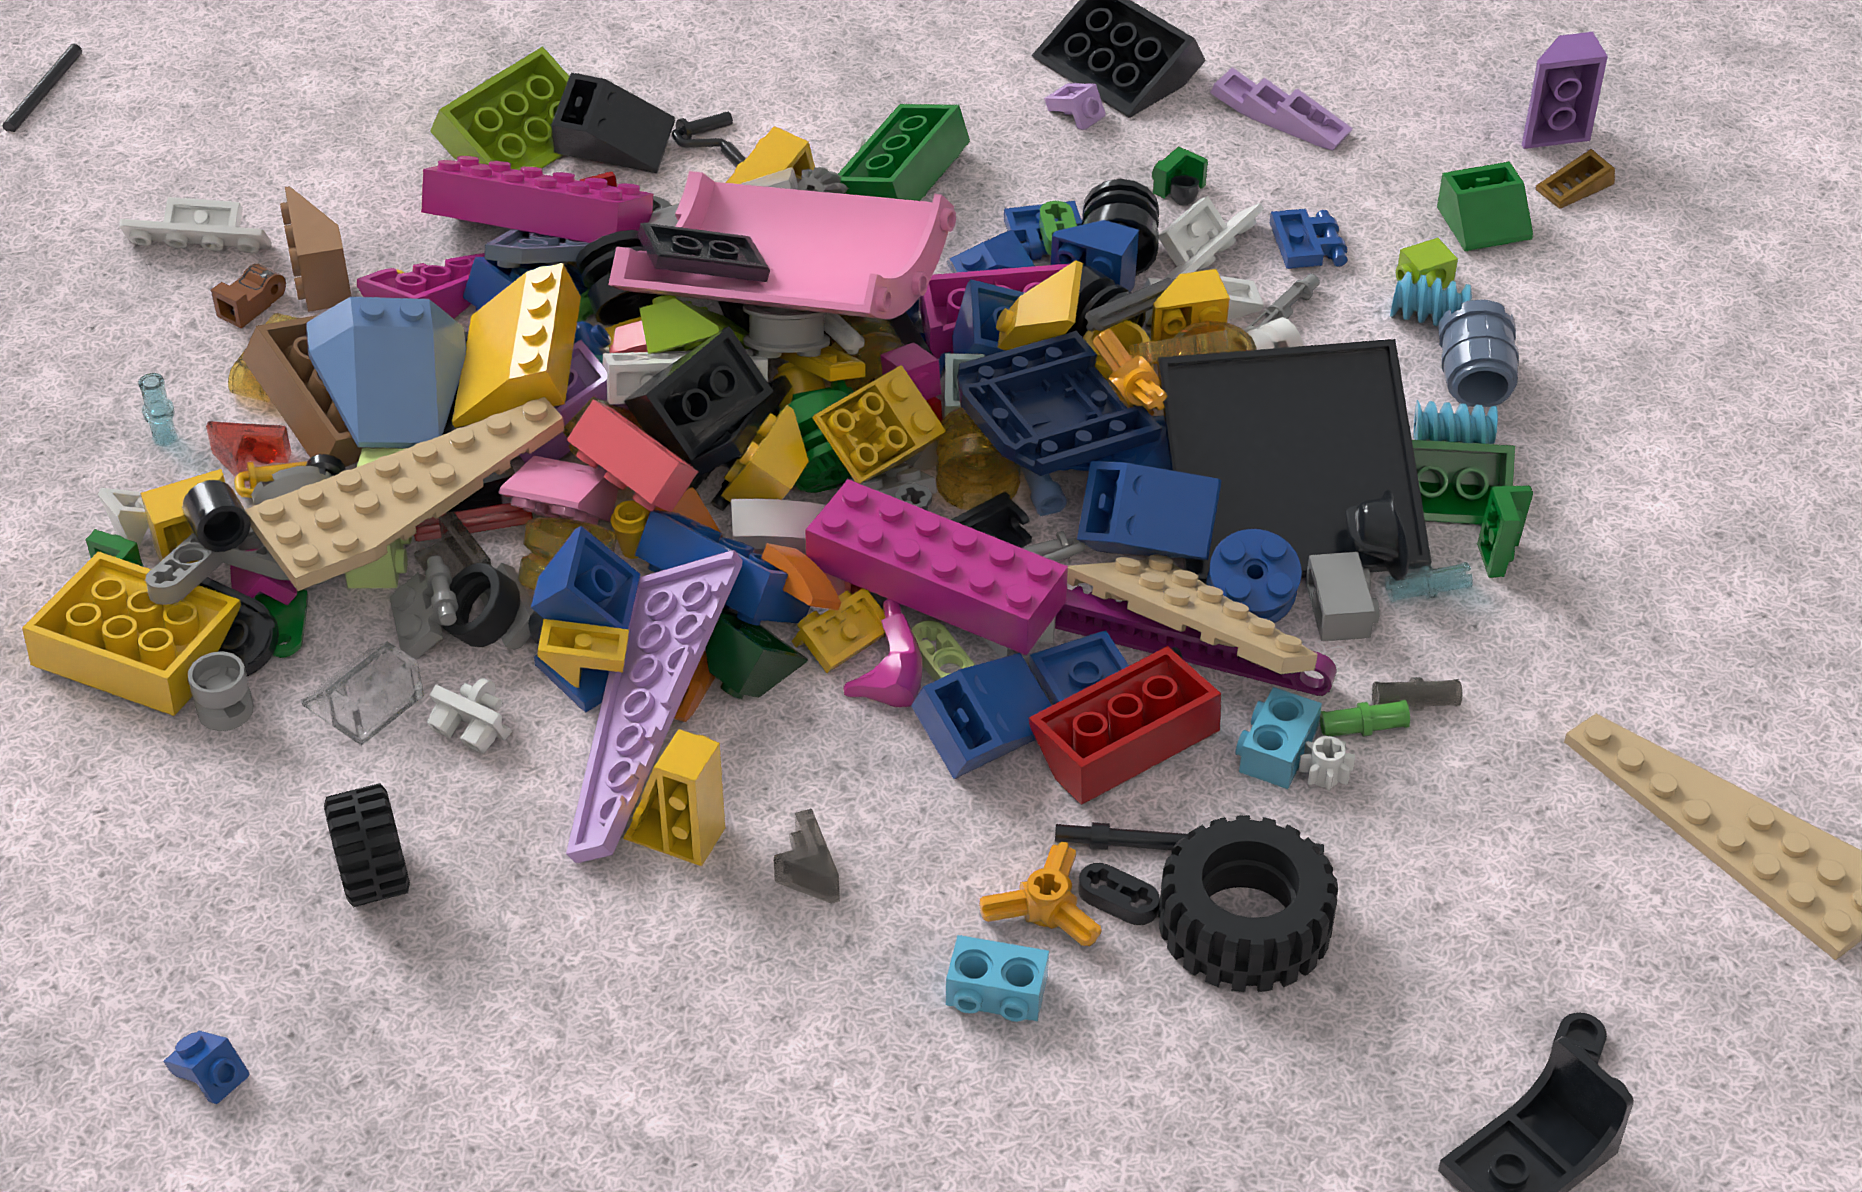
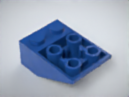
M1091 461L1077 540L1085 543L1086 546L1097 552L1144 556L1163 555L1173 558L1208 560L1222 480L1132 463Z
M1021 653L963 668L925 685L911 705L953 779L1036 740L1029 725V717L1052 706Z

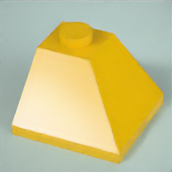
M1077 260L1021 295L1010 309H1003L996 324V330L1000 331L998 348L1006 351L1066 334L1075 323L1083 263Z

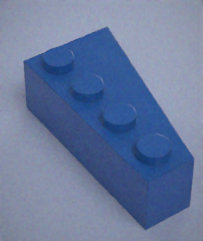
M659 510L650 511L635 556L649 563L648 569L656 573L734 550L743 562L723 607L724 609H730L731 607L738 611L736 615L738 619L753 625H760L761 621L799 623L807 616L810 606L783 591L788 574L761 559L762 555L753 553L754 547L743 542L721 537V532L679 513Z

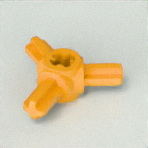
M1111 329L1104 330L1092 340L1093 346L1113 372L1108 376L1109 385L1127 408L1134 405L1143 406L1153 416V408L1159 411L1165 407L1163 401L1167 398V394L1159 387L1161 381L1156 372L1142 356L1138 357L1137 355L1132 358Z
M1060 842L1059 845L1051 846L1044 868L1034 871L1027 881L1020 882V890L982 896L979 901L982 919L987 922L1025 916L1027 923L1033 922L1036 925L1051 929L1059 926L1082 946H1092L1102 932L1100 925L1076 906L1077 897L1071 893L1072 882L1069 878L1076 858V851L1070 848L1066 842Z

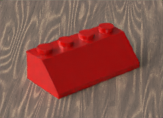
M1166 646L1029 717V725L1055 780L1083 805L1219 732L1221 692L1170 647Z

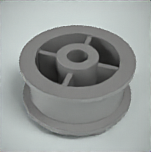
M750 304L743 305V311L749 314V334L744 336L743 342L747 347L758 350V356L777 358L782 356V353L797 352L799 356L815 357L821 355V349L830 344V337L824 334V315L827 313Z

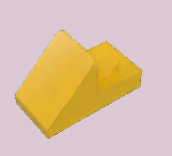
M544 619L537 656L571 685L579 688L582 668L623 673L629 629Z

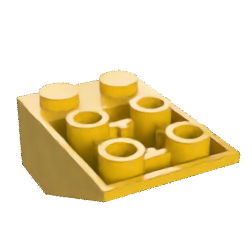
M902 365L812 417L854 481L859 484L902 464L925 450L946 432Z

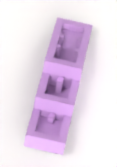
M1233 67L1214 84L1210 94L1239 113L1255 121L1329 150H1334L1353 129L1298 88L1288 95L1266 78H1263L1256 85Z

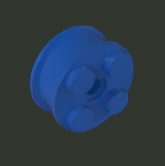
M1261 529L1241 530L1227 536L1215 548L1210 561L1206 585L1221 589L1225 597L1233 602H1239L1248 606L1249 612L1257 617L1276 623L1283 619L1294 605L1301 581V563L1293 547L1279 535Z

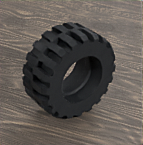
M1238 815L1236 820L1227 821L1226 817L1211 821L1208 828L1201 825L1190 831L1188 839L1182 838L1172 848L1171 856L1166 858L1163 867L1158 917L1160 918L1159 929L1161 937L1165 941L1168 940V951L1176 960L1184 957L1183 968L1192 975L1196 976L1199 972H1202L1206 975L1205 982L1218 988L1221 982L1232 984L1231 991L1245 992L1246 986H1257L1258 992L1272 991L1275 982L1280 981L1281 985L1286 987L1297 982L1299 972L1304 976L1308 975L1316 968L1317 960L1324 958L1328 950L1338 901L1337 878L1332 874L1333 867L1329 859L1324 854L1319 855L1320 848L1309 837L1303 840L1300 837L1301 832L1288 824L1285 828L1276 825V820L1263 817L1262 821L1250 820V815ZM1237 887L1252 888L1273 896L1285 909L1266 917H1244L1224 910L1210 897L1225 889Z

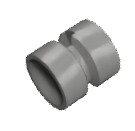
M222 651L206 654L193 662L188 670V681L194 698L197 716L201 724L210 730L229 731L247 722L253 713L254 704L242 660L233 653Z

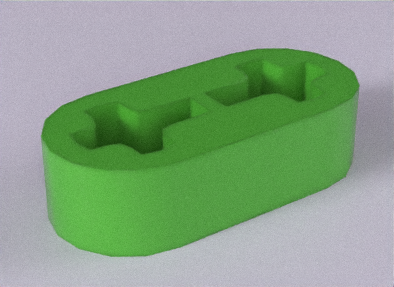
M1049 201L1040 207L1039 228L1045 249L1051 255L1053 233L1077 226L1071 206L1062 201Z

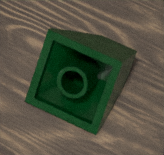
M722 611L705 649L709 672L722 681L720 688L729 695L738 699H743L744 695L760 698L808 661V658L762 625L749 624L738 619L735 613Z

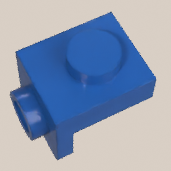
M200 1030L182 1038L176 1044L175 1051L163 1060L170 1073L176 1077L196 1082L206 1099L214 1104L222 1101L249 1077L247 1067L228 1038Z

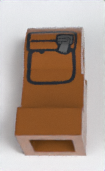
M253 264L244 271L242 277L231 285L223 282L219 283L211 289L216 316L242 329L283 296L286 288L284 276L260 264Z

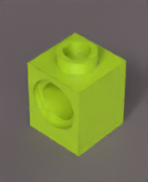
M1439 238L1400 249L1398 266L1395 271L1397 281H1401L1407 272H1411L1413 284L1417 283L1421 275H1426L1428 287L1432 286L1436 278H1441L1442 289L1447 288L1450 282L1455 279L1458 258Z

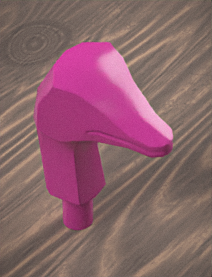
M887 599L883 603L885 619L881 620L890 645L889 654L873 670L857 679L846 682L843 686L844 695L847 697H865L892 707H910L921 688L923 672L922 655L908 620L904 614H901L900 603Z

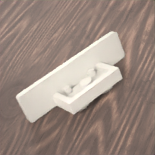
M1208 196L1198 200L1159 234V240L1177 266L1164 279L1170 278L1172 280L1179 274L1187 273V271H1200L1216 260L1214 254L1217 251L1219 253L1232 246L1237 241L1234 237L1237 233L1242 234L1257 223L1254 218L1264 210L1261 203L1238 212L1225 223Z
M168 197L163 222L120 219L119 228L132 243L144 246L150 245L152 241H161L175 248H185L187 244H201L202 247L208 250L220 251L223 249V246L237 247V249L246 253H257L259 249H271L272 246L271 240L263 229L240 227L243 207L239 202Z

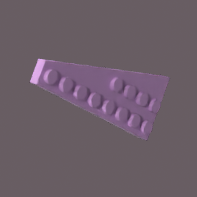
M734 550L640 577L628 628L629 639L623 673L609 671L566 855L575 863L613 855L742 567L743 560Z

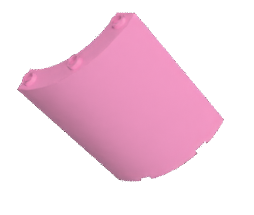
M689 171L686 186L675 213L677 220H679L675 227L750 236L770 269L768 281L760 282L655 269L646 251L616 247L608 285L619 290L892 319L910 309L919 297L926 293L928 283L943 251L948 231L951 232L955 227L956 212L954 206L942 194H934L933 202L721 183L714 182L703 172Z

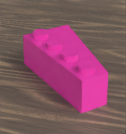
M1069 264L933 274L928 283L926 293L919 297V311L926 344L937 359L945 352L951 351V354H953L952 335L965 289L970 279L1026 293Z

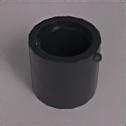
M207 480L195 485L184 497L182 505L184 516L199 543L205 549L213 552H226L244 542L250 531V519L234 490L227 483L220 480Z

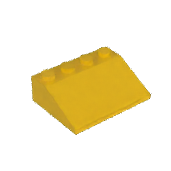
M563 263L548 267L542 266L535 270L527 271L471 315L466 342V355L460 375L452 424L455 428L471 425L494 414L503 413L543 397L553 407L565 404L581 296Z
M98 551L22 627L30 665L175 716L192 697L188 681V670L193 662L201 656L219 651L241 607L240 599L198 585L179 602L166 605L156 604L150 600L146 585V575L151 569Z

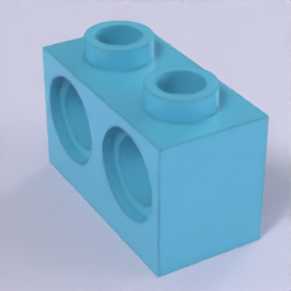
M1273 687L1265 702L1258 701L1252 715L1251 725L1253 726L1250 732L1243 730L1239 737L1235 751L1236 755L1241 756L1239 772L1288 789L1299 769L1300 755L1304 754L1305 743L1307 741L1312 742L1318 731L1322 703Z
M957 935L946 977V1005L954 1006L964 1013L982 1011L999 1014L1005 1019L1015 1022L1025 1019L1038 1021L1048 978L1049 951Z

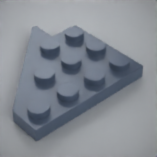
M511 229L485 244V259L497 261V266L504 268H518L520 264L546 263L549 265L563 263L567 265L569 261H576L578 253L589 243Z

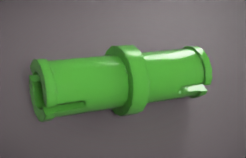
M1406 700L1370 706L1368 702L1357 703L1356 708L1321 711L1319 722L1323 736L1333 737L1361 733L1362 737L1372 736L1373 731L1410 727V712Z

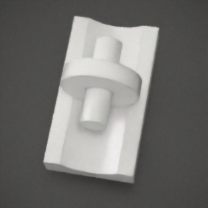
M486 678L479 679L473 686L464 683L460 689V695L438 685H435L429 695L436 703L427 721L430 728L443 736L451 738L461 721L468 723L469 725L460 740L465 746L484 754L496 737L505 741L512 732L509 727L502 725V716L495 712L500 709L502 699L495 697V684Z

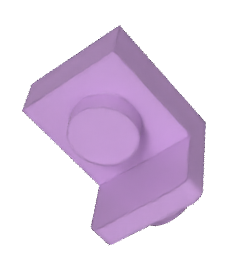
M1067 83L1044 98L1048 111H1061L1065 115L1073 114L1077 128L1082 130L1087 129L1105 117V110L1096 84Z

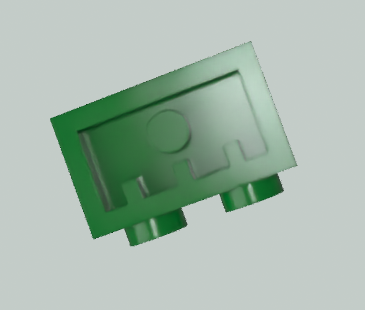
M1529 485L1497 486L1491 489L1477 541L1488 578L1505 577L1508 563L1514 560L1515 547L1519 546L1533 497V491Z

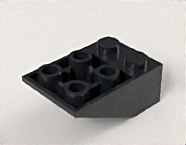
M571 72L551 125L554 153L657 173L675 123V117L606 79Z

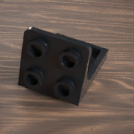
M1562 1036L1553 1043L1548 1062L1531 1088L1509 1109L1440 1160L1438 1171L1460 1192H1569L1618 1153L1634 1103L1633 1097L1624 1083L1617 1078L1611 1077L1592 1060L1585 1049L1573 1044L1568 1038Z

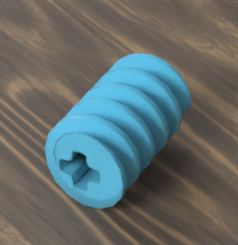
M1407 272L1403 279L1397 282L1390 317H1394L1398 310L1402 308L1404 320H1409L1414 311H1417L1419 323H1424L1429 314H1432L1433 326H1439L1444 313L1451 309L1452 314L1462 309L1461 303L1472 300L1471 285L1466 284L1461 293H1457L1456 282L1451 281L1446 290H1442L1441 278H1436L1432 286L1428 287L1426 275H1421L1417 283L1413 284L1411 272Z
M1417 400L1414 413L1413 437L1415 440L1428 439L1430 441L1494 444L1498 425L1497 406H1491L1487 416H1485L1483 406L1475 405L1470 415L1467 405L1462 403L1459 404L1454 414L1451 404L1445 402L1438 413L1435 402L1429 401L1422 412L1420 403Z

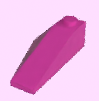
M485 253L445 259V266H428L425 263L413 264V272L397 274V270L394 268L383 269L357 278V287L363 297L430 299L455 319L471 305L462 297L474 258L485 257Z

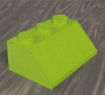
M664 295L654 298L652 305L639 308L648 354L664 351H692L728 326H730L745 349H752L743 342L744 336L749 334L748 331L725 316L709 311L707 307L693 305L691 301H682L676 299V296Z

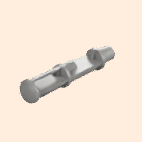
M1309 274L1303 280H1297L1253 323L1246 327L1243 333L1252 329H1259L1260 326L1281 317L1288 319L1293 314L1291 306L1300 297L1307 301L1312 297L1313 290L1320 284L1319 278L1314 274ZM1266 314L1267 318L1257 327H1254V325Z

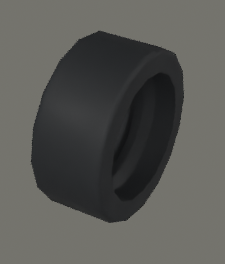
M487 563L470 565L453 577L449 587L450 591L456 595L458 609L455 613L457 619L452 625H442L443 629L471 647H485L495 643L506 634L515 621L519 610L520 591L516 582ZM491 588V594L486 607L477 618L469 622V614L473 604L484 591Z

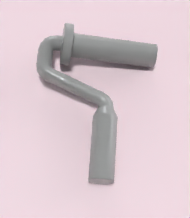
M1064 531L1056 533L1057 539L1022 548L1057 562L1069 559L1071 556L1085 550V543L1078 541L1077 538L1067 539Z

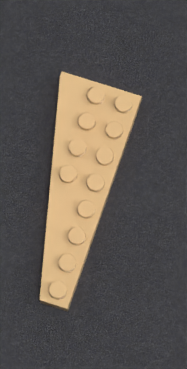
M1596 713L1566 733L1565 744L1835 961L1862 941V850Z

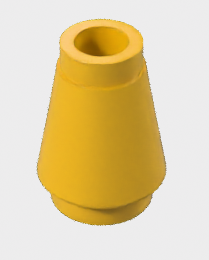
M634 500L618 504L610 519L622 554L629 559L639 558L635 556L650 514L645 507Z

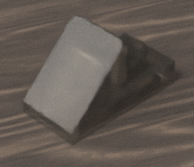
M811 808L796 812L795 832L789 833L792 850L776 854L773 857L774 881L831 904L839 902V874Z

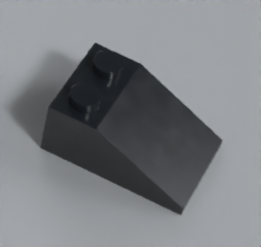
M728 326L652 377L626 398L624 402L645 433L683 461L690 462L774 391L735 333Z

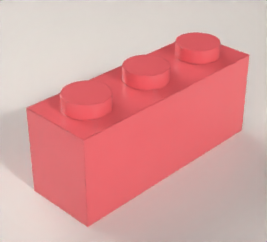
M594 399L567 438L568 442L579 449L576 456L595 469L598 465L607 470L604 475L605 479L622 490H625L627 486L635 491L632 499L650 511H653L657 506L672 512L698 473L697 470L616 410Z

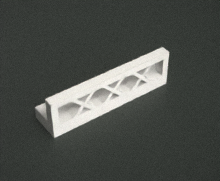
M745 349L768 382V359L758 356V350ZM664 351L648 354V352L603 353V367L607 372L608 403L625 404L624 400L643 384L690 351Z

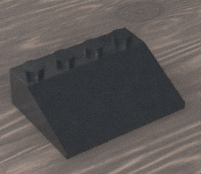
M1079 0L1031 55L1034 59L1073 83L1096 84L1101 101L1129 118L1184 87L1206 61L1194 37L1131 0Z

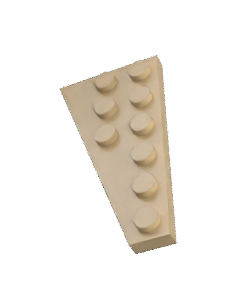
M1151 555L1149 559L1145 560L1120 557L1116 559V562L1068 566L1067 584L1071 586H1077L1079 583L1089 584L1093 586V595L1102 599L1113 598L1128 601V610L1180 632L1185 631L1186 626L1201 632V641L1211 645L1222 644L1238 647L1237 656L1279 674L1313 671L1315 669L1318 654L1302 645V641L1299 638L1284 634L1275 628V624L1272 621L1257 617L1249 612L1248 606L1239 602H1233L1223 595L1221 589L1206 585L1198 580L1197 574L1179 568L1173 564V559L1167 556Z

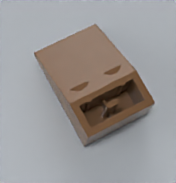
M284 187L287 202L280 203V208L285 225L284 229L293 276L297 277L294 278L298 300L306 299L308 312L332 308L345 299L352 297L339 226L292 187Z

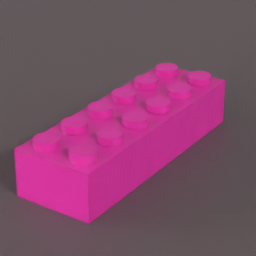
M458 156L457 161L439 160L438 166L423 169L421 212L591 243L602 236L615 232L639 231L640 224L649 223L652 216L654 193L640 191V186L636 184L622 183L618 184V187L608 186L607 180L601 178H586L585 181L575 180V175L572 173L555 172L553 176L544 175L543 169L537 167H521V170L511 169V164L508 162L491 161L489 165L479 163L478 157Z
M849 479L805 530L806 556L823 572L1026 656L1066 603L1068 566Z

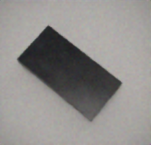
M781 375L768 382L774 391L695 459L686 462L698 471L694 479L742 455L757 435V431L770 413L775 411L793 387L785 375Z

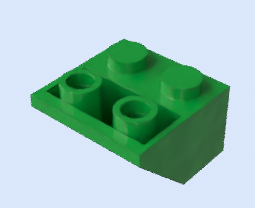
M1510 161L1442 173L1437 208L1464 251L1532 240L1533 229L1525 184Z

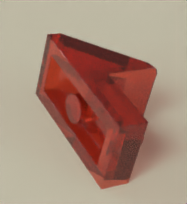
M207 422L206 429L212 454L234 477L240 472L246 471L247 462L258 461L263 464L289 462L292 452L286 426Z

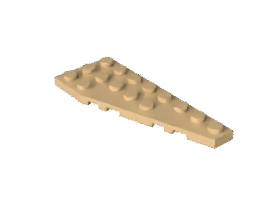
M545 397L529 401L519 407L500 414H494L487 419L457 428L450 433L417 443L410 448L388 456H382L370 463L351 470L342 471L338 475L314 484L305 485L298 490L274 499L265 500L258 505L247 508L245 511L250 519V527L297 591L303 590L377 561L388 553L387 546L398 538L406 541L416 534L415 526L427 518H439L482 488L483 479L493 472L501 475L511 468L510 461L519 454H524L525 452L531 454L563 432V417Z

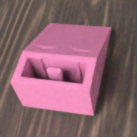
M533 456L500 487L499 494L512 498L511 506L523 508V510L533 512L535 515L559 519V516H562V518L573 520L575 523L597 527L598 520L610 522L619 487L604 478L607 472L605 469H595L591 466Z

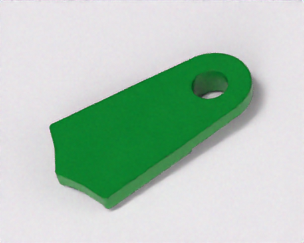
M307 590L297 591V595L288 605L264 593L256 595L255 600L261 602L271 612L278 625L279 638L273 656L286 658L293 655L303 644L308 603Z

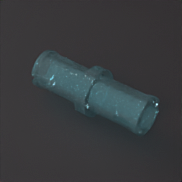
M158 373L146 374L138 381L144 401L142 407L143 417L150 425L154 444L168 446L173 444L178 438L173 422L175 414L173 402L167 398L163 376Z
M1467 562L1433 569L1430 565L1421 567L1419 572L1406 574L1405 578L1400 581L1394 580L1392 576H1387L1385 578L1386 591L1391 590V593H1388L1391 602L1426 595L1427 599L1437 597L1440 592L1472 588L1473 577L1472 573L1466 575V571L1471 570Z

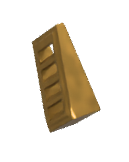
M1589 149L1537 184L1536 191L1557 208L1561 209L1614 185L1615 168L1594 150ZM1575 178L1580 179L1582 182L1578 183ZM1568 183L1572 187V189L1569 190L1563 184ZM1556 187L1563 195L1559 196L1552 189Z

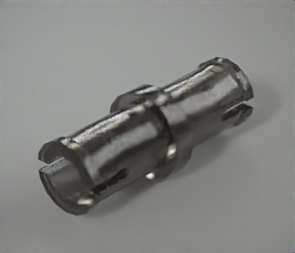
M1411 677L1409 681L1405 682L1375 681L1372 685L1373 705L1406 700L1408 707H1411L1412 711H1422L1425 706L1456 707L1462 703L1463 692L1459 679L1424 681L1422 677Z

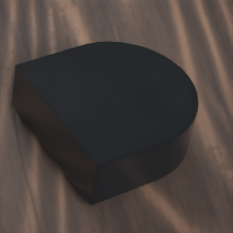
M1581 1012L1572 1013L1564 1017L1553 1043L1562 1036L1566 1037L1573 1044L1585 1049L1592 1060L1598 1064L1607 1038L1606 1028L1603 1023L1593 1015Z

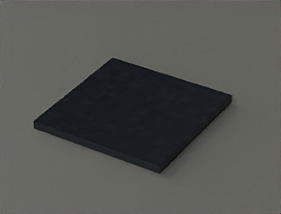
M1395 339L1158 357L1157 368L1161 381L1160 388L1167 394V398L1163 401L1165 406L1163 413L1171 470L1222 480L1208 560L1183 558L1184 570L1197 574L1198 580L1206 584L1211 557L1218 544L1235 532L1246 529H1261L1279 535L1293 547L1301 563V578H1306L1309 555L1358 552L1348 534L1346 511L1349 507L1358 506L1364 501L1381 499L1386 490H1390L1393 493L1395 507L1407 534L1409 545L1408 569L1430 567L1432 561ZM1359 553L1362 568H1368L1369 572L1388 571L1382 559Z

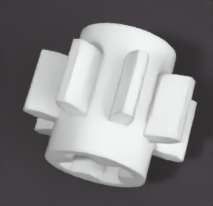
M1323 736L1315 740L1314 743L1309 741L1305 743L1304 754L1300 755L1299 771L1309 772V785L1316 784L1331 790V787L1339 782L1345 785L1348 784L1350 771H1353L1355 754L1345 753V741L1332 736Z

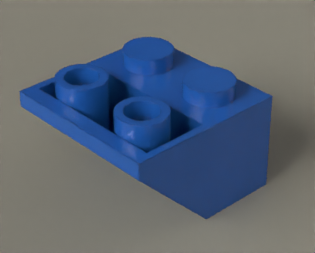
M1101 220L1055 231L1052 235L1051 265H1070L1077 260L1083 263V267L1090 266L1114 280L1115 285L1119 284L1131 292L1135 286L1139 230Z

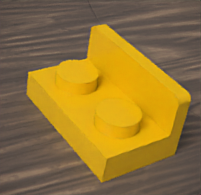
M862 588L853 595L849 591L843 592L838 596L841 601L839 610L829 609L821 615L816 610L808 614L797 624L800 630L791 642L796 648L804 643L826 673L886 636L881 620L885 619L884 611L866 589Z

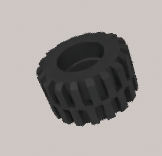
M378 783L327 796L324 803V811L347 901L353 907L407 894L410 880L388 792L383 785Z

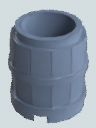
M1485 299L1469 300L1461 303L1462 309L1452 314L1451 309L1448 310L1439 322L1442 371L1445 374L1449 393L1459 403L1466 404L1468 407H1475V405H1482L1483 407L1496 406L1510 397L1518 382L1519 351L1515 345V319L1512 313L1511 316L1506 313L1505 306L1498 302Z

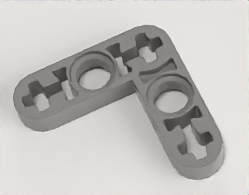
M250 528L244 542L226 552H213L205 549L199 543L195 534L192 533L146 575V585L150 600L156 604L166 605L182 600L222 563L279 580L289 579L255 532Z

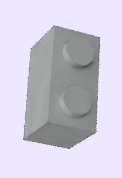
M1359 553L1309 555L1306 586L1321 641L1371 638L1373 623H1378L1379 604L1377 598H1371L1370 572L1368 568H1362Z

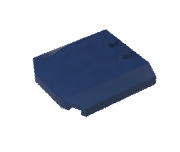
M1077 331L959 364L957 380L960 406L1003 457L1039 476L1158 441L1162 431V427L1143 406L1134 405L1127 408L1120 401L1108 381L1095 367L1096 352Z

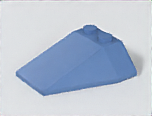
M349 297L307 322L306 333L309 358L357 447L410 448L417 443L443 435L459 385L466 355L464 327L430 299Z

